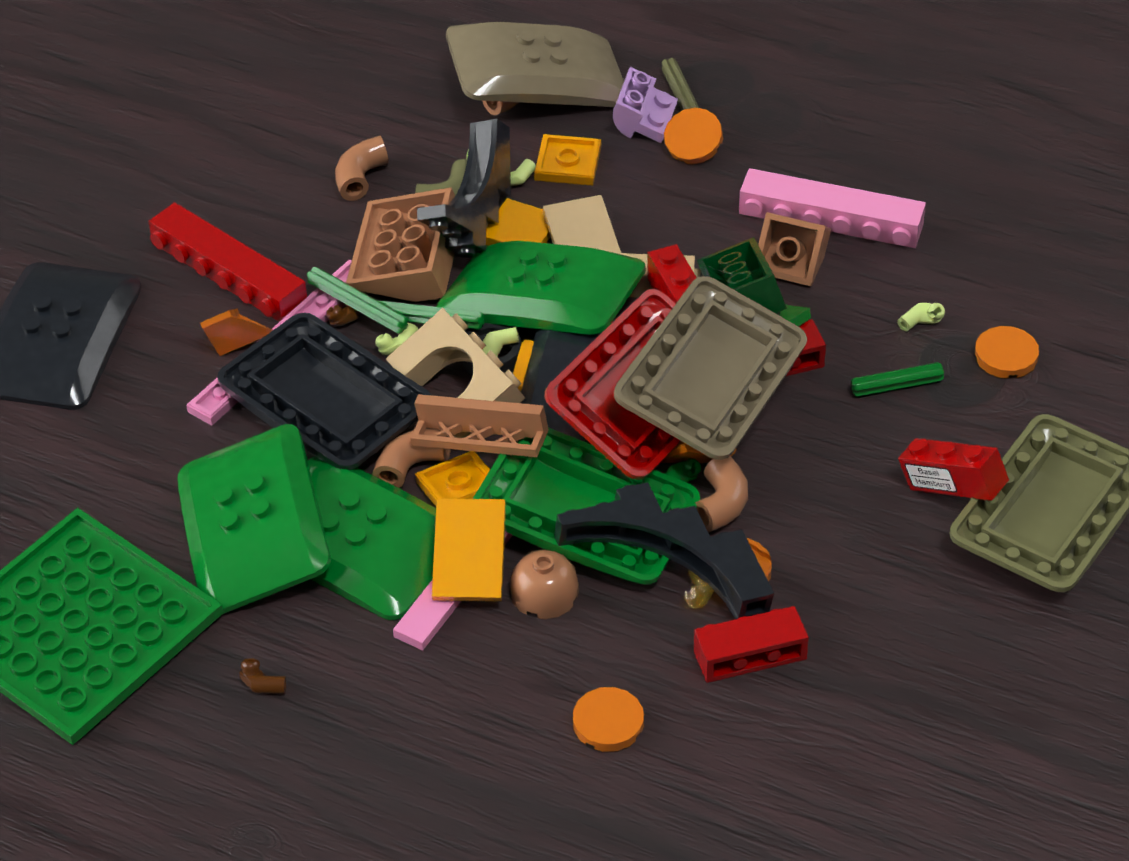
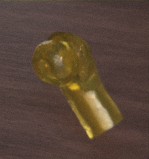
M689 570L688 574L694 586H691L690 593L685 591L684 599L690 608L700 609L708 603L715 591L708 583Z

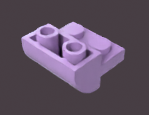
M632 67L629 68L616 101L613 110V121L618 130L630 139L634 131L662 143L666 125L672 118L678 98L654 88L656 78Z

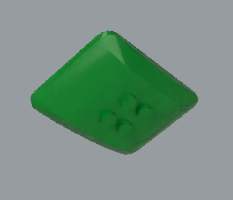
M528 241L501 242L486 246V251L476 252L475 256H473L446 291L436 307L480 311L484 314L485 323L587 335L598 334L610 326L645 274L646 266L641 259L595 248Z
M293 424L278 426L191 461L180 469L178 473L180 502L197 587L221 603L224 613L315 578L328 569L331 563V556L302 435Z
M549 427L538 457L500 453L473 499H505L506 532L545 550L556 551L567 559L644 585L652 584L661 577L670 560L669 558L639 547L617 543L583 542L558 546L554 537L557 514L572 509L579 510L596 506L602 502H613L616 489L646 482L649 483L663 513L675 508L695 506L697 509L695 502L700 500V494L696 487L656 470H653L643 479H632L618 469L593 445ZM524 437L516 442L518 444L531 445L534 438Z
M316 456L310 458L308 464L331 556V563L328 569L323 574L310 580L387 620L402 618L433 580L436 508L358 468L351 470L338 469Z

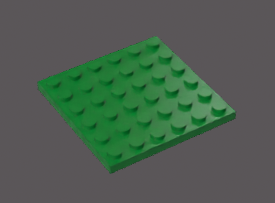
M76 508L0 570V693L67 742L74 745L224 613L222 604L81 509Z

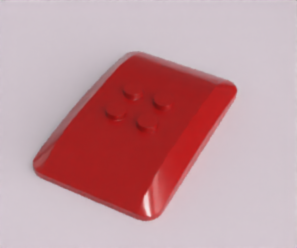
M655 289L647 290L637 298L550 382L544 395L546 402L556 413L625 475L636 480L647 477L681 442L676 437L622 407L614 398L616 384L676 304L663 292Z

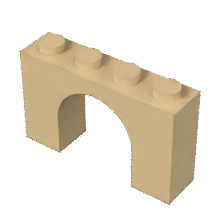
M444 308L440 309L386 358L394 369L420 386H423L436 373L449 364L460 361L473 363L472 379L466 390L458 398L520 403L525 399L518 390L522 383L509 369L503 373L500 368L504 364L491 350L485 354L482 350L486 346L484 342L474 332L468 335L465 332L468 325L457 313L451 317ZM462 431L454 436L456 438H465L472 433Z

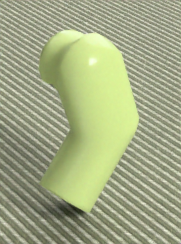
M525 159L515 171L510 172L511 186L522 185L531 176L536 168L532 160Z
M918 303L897 320L898 326L903 331H909L917 323H938L945 315V308L940 303Z
M407 323V329L395 338H391L388 333L379 335L375 341L376 346L379 347L378 351L383 355H390L418 330V327L412 323Z
M517 327L489 332L483 340L486 346L482 350L485 354L491 350L498 357L503 345L519 343Z

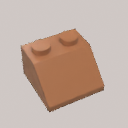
M766 212L758 246L775 278L812 286L825 256L831 228Z

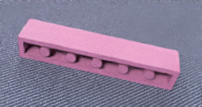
M751 168L747 172L739 198V214L765 219L766 212L824 225L831 228V232L915 249L923 228L926 202Z

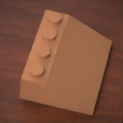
M452 187L368 201L346 283L362 292L414 302L442 298L446 293L455 252L445 248V237H443V234L430 230L429 226L417 220V208L442 204L448 205L455 197Z

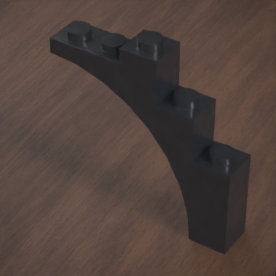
M498 119L470 123L467 165L456 196L448 205L442 204L417 208V220L429 226L430 230L443 234V237H445V248L455 252L458 257H473L475 252L486 251V228H488V224L499 223L498 201L500 197L511 196L509 126Z
M648 482L637 485L631 484L616 489L613 502H602L596 506L579 510L572 509L557 514L554 537L558 546L583 542H606L639 547L663 555L688 568L708 583L723 599L735 619L770 612L774 591L743 530L721 532L710 537L695 506L675 508L663 513Z

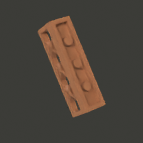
M418 394L414 403L418 422L410 440L413 446L538 457L549 429L544 405ZM426 428L441 430L432 436L423 435ZM462 431L472 433L465 438L454 437V435ZM493 434L503 436L496 441L485 440V438ZM524 437L534 438L531 445L518 444L516 441Z

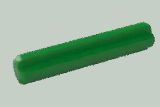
M936 362L851 379V391L854 396L859 397L939 382L944 379V369L941 363Z

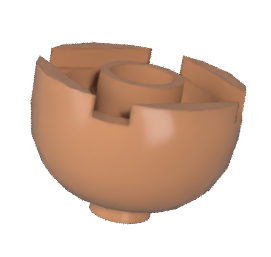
M538 550L525 555L514 567L511 576L510 594L513 604L520 612L526 615L527 611L537 614L539 619L559 617L570 611L573 607V601L576 597L578 598L579 582L575 567L564 555L556 551Z

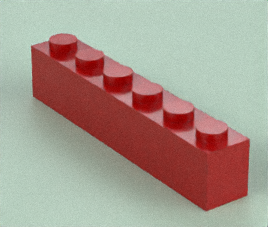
M175 202L148 221L151 233L150 239L157 249L169 253L178 262L190 266L199 275L211 279L220 288L227 289L238 296L244 303H249L261 310L267 317H272L280 322L307 298L304 280Z

